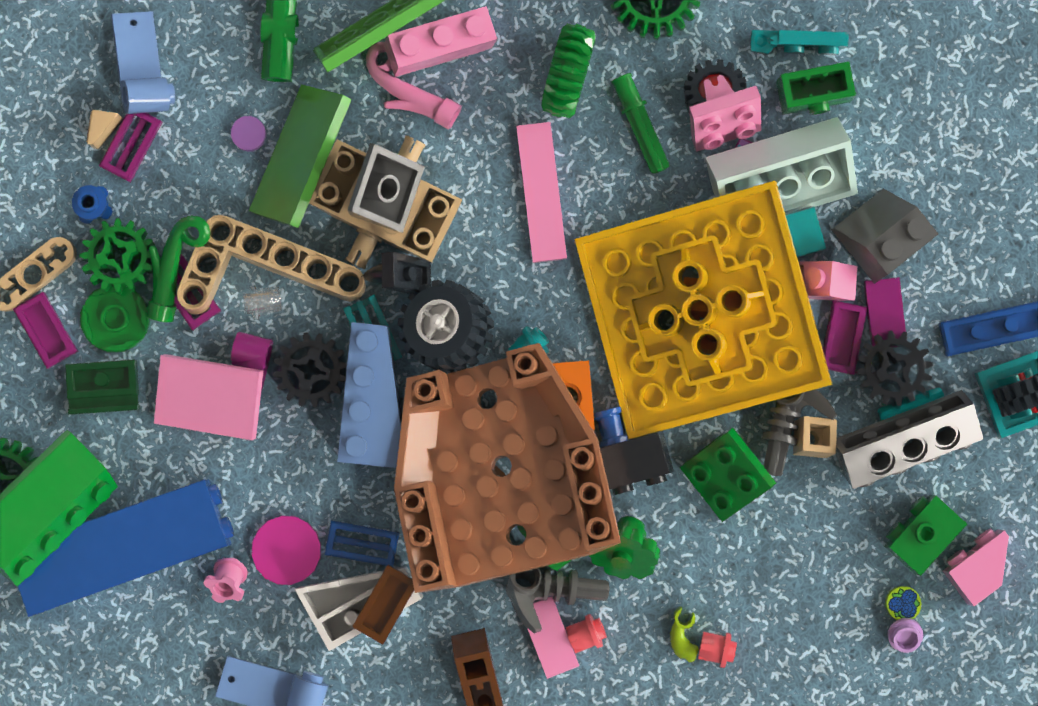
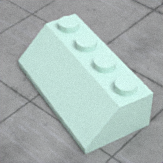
M838 117L705 157L715 198L775 180L785 214L858 194L851 140Z

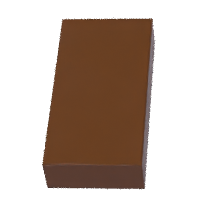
M388 564L352 627L383 645L414 592L412 578Z

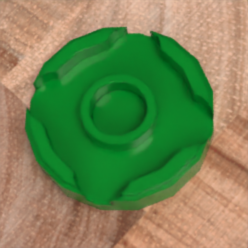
M111 286L107 293L103 292L100 287L88 296L89 298L80 312V324L86 339L95 347L109 353L125 352L136 347L146 336L150 325V318L146 316L148 306L144 298L136 291L132 293L125 286L123 287L122 294L117 295L113 286Z

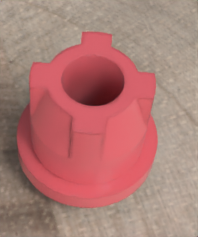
M591 614L586 615L585 620L565 627L567 637L575 653L593 646L597 648L603 647L602 639L607 638L600 618L594 620Z
M703 632L698 659L719 663V667L725 668L726 662L733 663L737 642L731 641L730 633L722 636Z

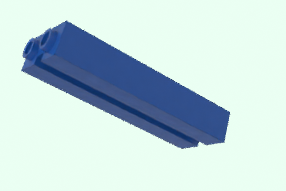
M205 479L84 522L61 543L56 551L52 552L35 569L31 576L27 577L18 586L28 617L232 545L230 537L234 536V531L229 518H221L218 505L222 504L223 500L217 484L211 485L209 479Z

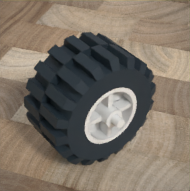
M440 280L432 281V287L427 284L419 286L420 293L415 294L412 292L407 297L411 302L408 306L403 304L400 310L405 313L404 318H398V326L403 328V331L398 334L400 340L406 343L403 346L406 352L413 355L412 358L418 362L445 373H452L454 369L457 371L467 369V363L472 366L476 365L479 362L477 356L479 354L485 356L489 350L484 347L486 341L492 342L493 335L488 331L494 328V321L487 317L491 314L488 306L483 304L484 300L461 284L458 285L450 280H446L445 283Z

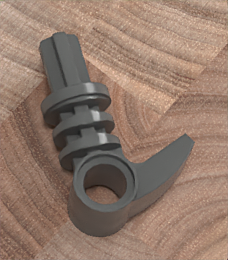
M815 389L797 394L790 400L778 399L776 407L770 408L769 412L774 414L773 419L767 420V424L772 426L771 431L763 432L762 439L768 441L763 466L770 475L782 476L789 445L796 446L797 439L791 436L792 431L798 430V426L794 425V419L801 417V411L805 406L815 408L831 420L836 418L837 413L833 406L818 390Z
M539 568L509 575L506 584V594L511 599L518 618L534 634L542 630L533 605L535 600L546 601L548 596H553L554 602H559L560 597H565L567 605H574L576 598L606 601L610 591L608 581L578 578L577 570H570L567 577L563 576L561 570H558L556 575H551L550 569H545L544 574H541ZM516 579H526L530 582L531 586L522 587L517 584Z

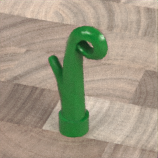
M193 215L181 218L170 231L161 258L155 245L149 246L153 268L152 299H149L146 313L148 318L160 322L174 321L177 307L174 302L182 245L184 242L191 247L198 248L208 242L210 228L203 218ZM195 227L198 229L199 237H192L189 234L188 228Z

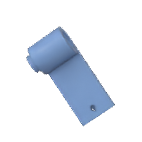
M153 11L111 14L120 91L125 114L168 111L170 104L175 103V90L172 83H168L165 77H161Z
M227 655L215 697L247 706H323L328 685L322 682L324 677L316 673L304 671L303 675L300 676Z

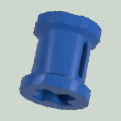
M621 407L594 413V419L597 420L602 439L599 442L600 447L629 441L628 436L624 433L620 417Z

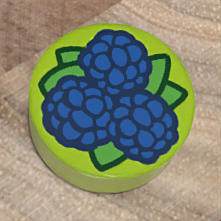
M895 587L886 596L885 608L888 614L896 620L902 618L914 619L921 610V598L910 587Z

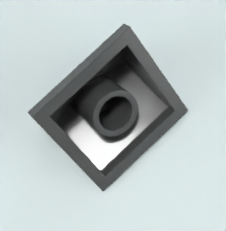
M370 143L347 211L352 217L403 233L425 166L379 145Z

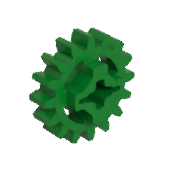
M116 218L113 227H110L106 221H103V230L101 232L93 228L90 230L94 237L92 241H82L84 247L88 249V252L80 253L81 260L88 262V264L82 267V270L85 274L94 273L89 281L94 286L102 282L101 289L105 293L110 290L111 286L114 287L117 295L122 294L123 287L125 286L133 293L135 292L134 283L139 281L141 284L146 285L147 281L143 275L145 272L153 273V268L149 264L151 257L148 250L149 246L155 244L152 239L144 240L148 234L144 228L135 232L136 225L134 221L130 220L126 227H123L120 218ZM117 236H127L133 240L125 242L118 239ZM105 241L102 252L97 254L99 247ZM114 244L123 254V269L115 261ZM141 258L138 267L132 272L135 260ZM112 271L119 274L120 278L108 277L102 272Z

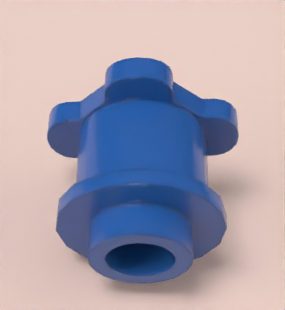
M86 185L79 188L73 195L72 208L79 216L80 221L85 224H90L94 219L98 218L109 219L113 212L112 208L108 206L106 198L108 191L102 186ZM94 198V205L91 208H87V201Z

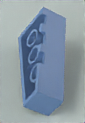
M351 323L337 462L390 468L397 467L402 414L389 326Z

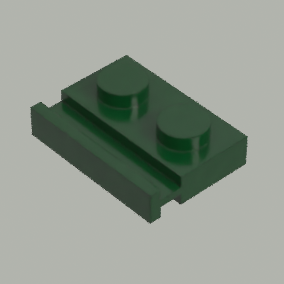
M137 360L65 364L67 399L69 402L68 415L140 410Z

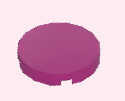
M280 516L268 520L258 529L252 542V558L256 569L265 579L276 584L292 585L305 580L315 571L321 559V542L317 532L308 522L296 516Z

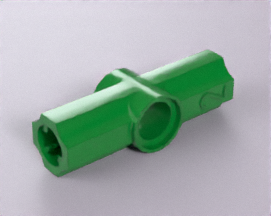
M266 0V12L262 14L261 43H263L262 80L292 82L294 45H297L298 38H295V27H299V17L296 14L297 0Z

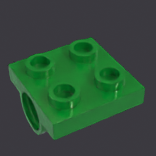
M731 428L725 434H721L679 467L722 522L776 484L775 480L734 428Z

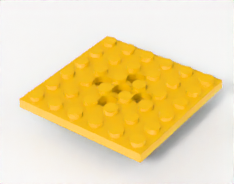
M775 180L574 239L618 403L621 407L628 440L832 385ZM689 267H694L699 274L698 281L695 285L687 287L682 281L683 272ZM732 291H737L742 297V304L735 311H730L725 305V298ZM698 301H703L708 307L707 316L701 321L694 319L691 313L692 306ZM665 310H669L674 316L673 326L668 330H663L658 324V317ZM706 335H712L717 340V349L710 355L705 354L701 349V340Z

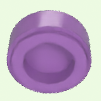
M244 116L234 122L231 128V138L239 149L252 152L258 150L264 144L266 129L257 118Z

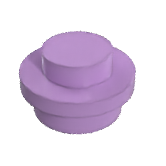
M902 618L890 626L888 640L891 646L898 651L904 653L913 652L920 646L923 640V630L917 621L910 618Z

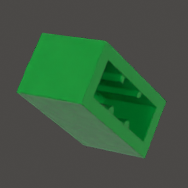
M850 61L784 73L776 81L782 115L809 110L810 115L826 113L830 111L829 106L850 103L856 96Z
M930 495L927 499L921 496L909 509V512L913 515L904 525L900 521L896 523L886 535L889 541L884 547L915 575L919 576L927 570L967 525L962 518L936 495Z

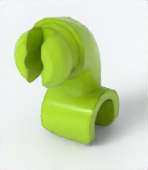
M680 606L674 611L673 615L674 623L670 631L671 648L680 659L683 658L688 662H694L699 648L697 645L690 643L684 634V630L693 626L695 614L694 612L691 614L688 622L681 623L678 620V616L682 611Z

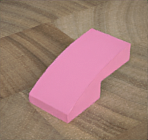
M548 597L546 601L540 600L533 603L542 630L535 634L529 629L528 632L547 679L579 667L553 597Z

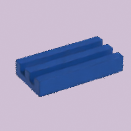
M331 520L325 555L384 566L389 564L394 567L400 533ZM341 529L391 538L390 545L354 539L338 536L336 531ZM334 542L388 552V558L333 549Z

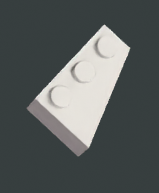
M407 566L396 568L412 578ZM384 570L301 586L295 589L328 651L361 634L360 631L352 626ZM414 591L404 609L423 598L422 592L415 593Z

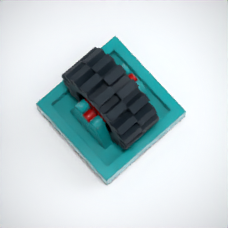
M1038 351L974 373L998 438H1004L1038 425Z

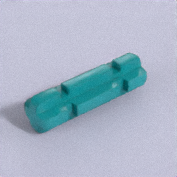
M937 387L926 391L924 395H914L915 401L911 403L903 399L899 407L892 406V404L883 406L878 409L880 421L942 398L945 395L942 389Z

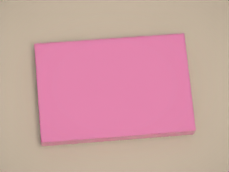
M168 354L161 355L154 424L254 440L257 434L263 370Z

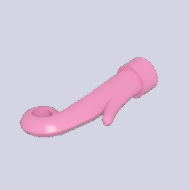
M378 42L372 45L366 55V67L369 74L376 83L400 99L384 102V107L422 114L449 130L457 119L462 106L449 98H440L387 73L392 69L389 59L382 65L377 63L378 55L386 52L385 42Z

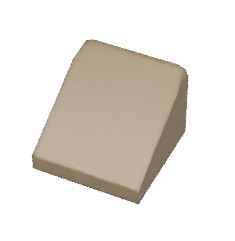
M92 110L87 144L94 149H99L122 122L123 117L114 112Z

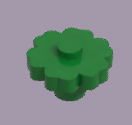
M625 516L621 517L617 522L621 543L596 554L589 555L592 563L596 566L604 567V572L608 575L621 579H627L630 576L643 579L654 573L655 566L658 564L660 549L657 547L655 540L646 538L645 525L641 520Z

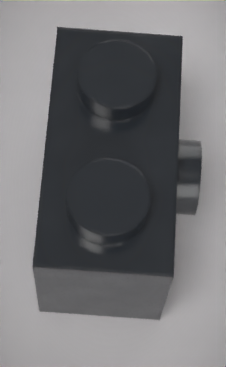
M663 431L600 448L609 490L612 489L613 495L634 490L632 483L643 480L646 481L647 486L667 481L666 474L674 472Z

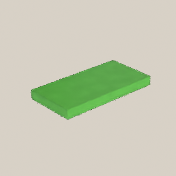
M391 0L314 48L313 52L326 71L330 72L445 0Z
M301 84L250 206V212L299 228L352 99L342 94Z

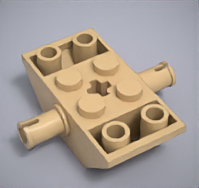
M405 136L398 155L417 162L426 145L418 140L415 142L412 137ZM337 139L327 158L309 204L356 228V231L359 232L345 260L354 265L361 253L356 265L365 270L377 242L381 243L383 241L406 253L432 263L462 199L420 180L403 233L352 217L347 210L367 153Z

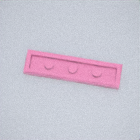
M551 122L516 126L533 263L567 259Z

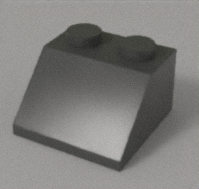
M884 188L831 229L874 284L890 274L938 235V232L917 206Z

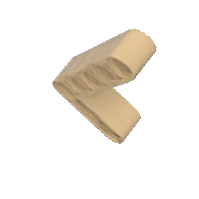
M215 215L207 220L210 228V238L204 246L195 247L178 287L177 298L181 306L191 314L198 315L206 312L216 295L231 256L344 301L352 302L361 298L365 293L366 284L362 272L352 265L230 217ZM227 226L230 228V234L225 240L217 241L213 239V232L217 227ZM257 238L262 241V248L257 253L251 254L245 251V244L248 240ZM283 251H291L295 255L294 261L289 266H280L276 262L277 256ZM207 257L215 258L217 264L213 271L209 273L200 271L199 266L203 259ZM317 263L325 265L327 272L324 277L313 279L308 275L312 265ZM347 276H354L359 280V286L352 292H346L340 287L341 281ZM192 289H201L203 291L201 302L195 305L188 304L186 302L187 293Z

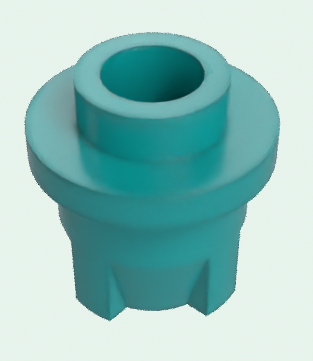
M525 326L522 329L523 334L508 348L510 351L540 343L547 354L549 349L546 345L549 343V339L538 327L531 329Z

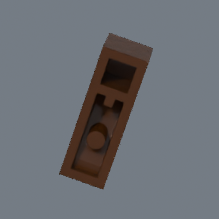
M485 628L451 636L454 660L466 705L504 706Z

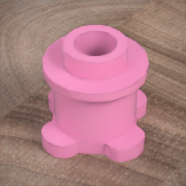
M235 558L219 559L214 565V576H206L204 586L210 589L212 599L218 603L232 599L236 601L242 600L244 590L239 587L247 578V568Z

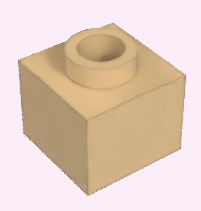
M803 416L794 421V425L798 426V430L794 431V438L797 439V444L793 448V455L828 458L836 454L837 419L831 420L828 418ZM810 434L815 437L814 445L810 444Z

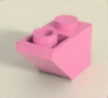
M798 261L809 299L855 301L858 266L835 261Z
M991 528L986 530L974 540L977 544L967 553L962 549L946 561L949 566L943 572L968 605H977L1002 586L1009 539L1005 530H996L995 532Z

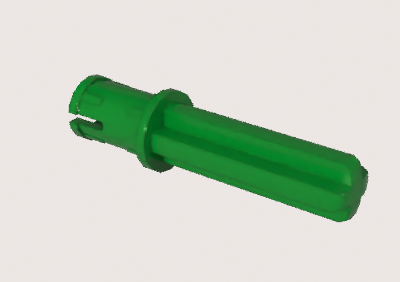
M627 73L612 80L611 83L623 107L621 114H626L650 172L656 174L666 170L669 167L668 159L644 106L647 102L646 100L642 101L632 79V74Z

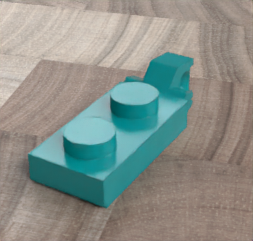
M752 30L750 52L767 55L777 46L784 47V53L803 54L805 48H818V54L839 55V49L848 47L849 34L847 32Z

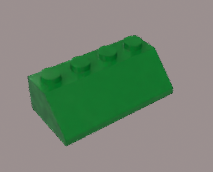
M68 430L63 432L0 494V573L16 587L27 577L31 576L35 569L52 552L56 551L61 543L77 527L81 526L86 518L102 502L106 501L118 487L108 470Z

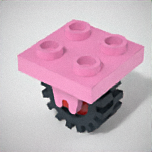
M717 59V65H712L711 60L705 61V68H702L699 63L695 66V73L692 71L688 73L687 80L684 82L686 108L690 114L691 136L696 152L703 149L713 150L725 142L737 138L747 139L756 132L761 131V96L757 86L747 88L746 79L742 76V71L739 68L734 71L733 63L728 62L727 66L724 67L723 60Z

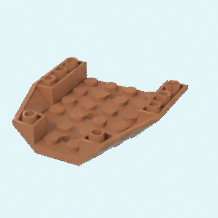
M540 343L507 351V358L460 371L446 374L441 370H436L406 378L394 492L415 593L462 587L596 554L621 543L598 438ZM486 391H495L497 395L496 404L490 409H484L481 405V396ZM507 457L512 464L511 471L508 475L499 477L495 472L496 462L501 458ZM515 526H523L526 530V539L522 544L515 546L510 541V532Z

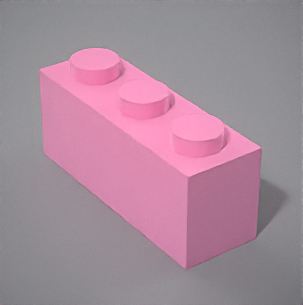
M487 6L392 33L387 36L384 47L394 77L491 49L497 40V36Z

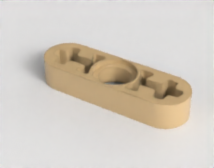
M62 237L52 238L0 278V288L5 290L13 288L16 284L11 279L16 277L18 284L27 291L22 294L21 290L16 289L10 294L12 301L9 304L3 301L0 302V311H13V308L24 303L75 262L77 256L74 244ZM57 245L61 248L67 246L68 250L64 253L66 256L65 261L53 260L49 265L54 270L49 273L48 267L38 258L43 255L45 260H49L55 254L54 246ZM30 265H37L42 271V277L36 284H28L24 279V271Z

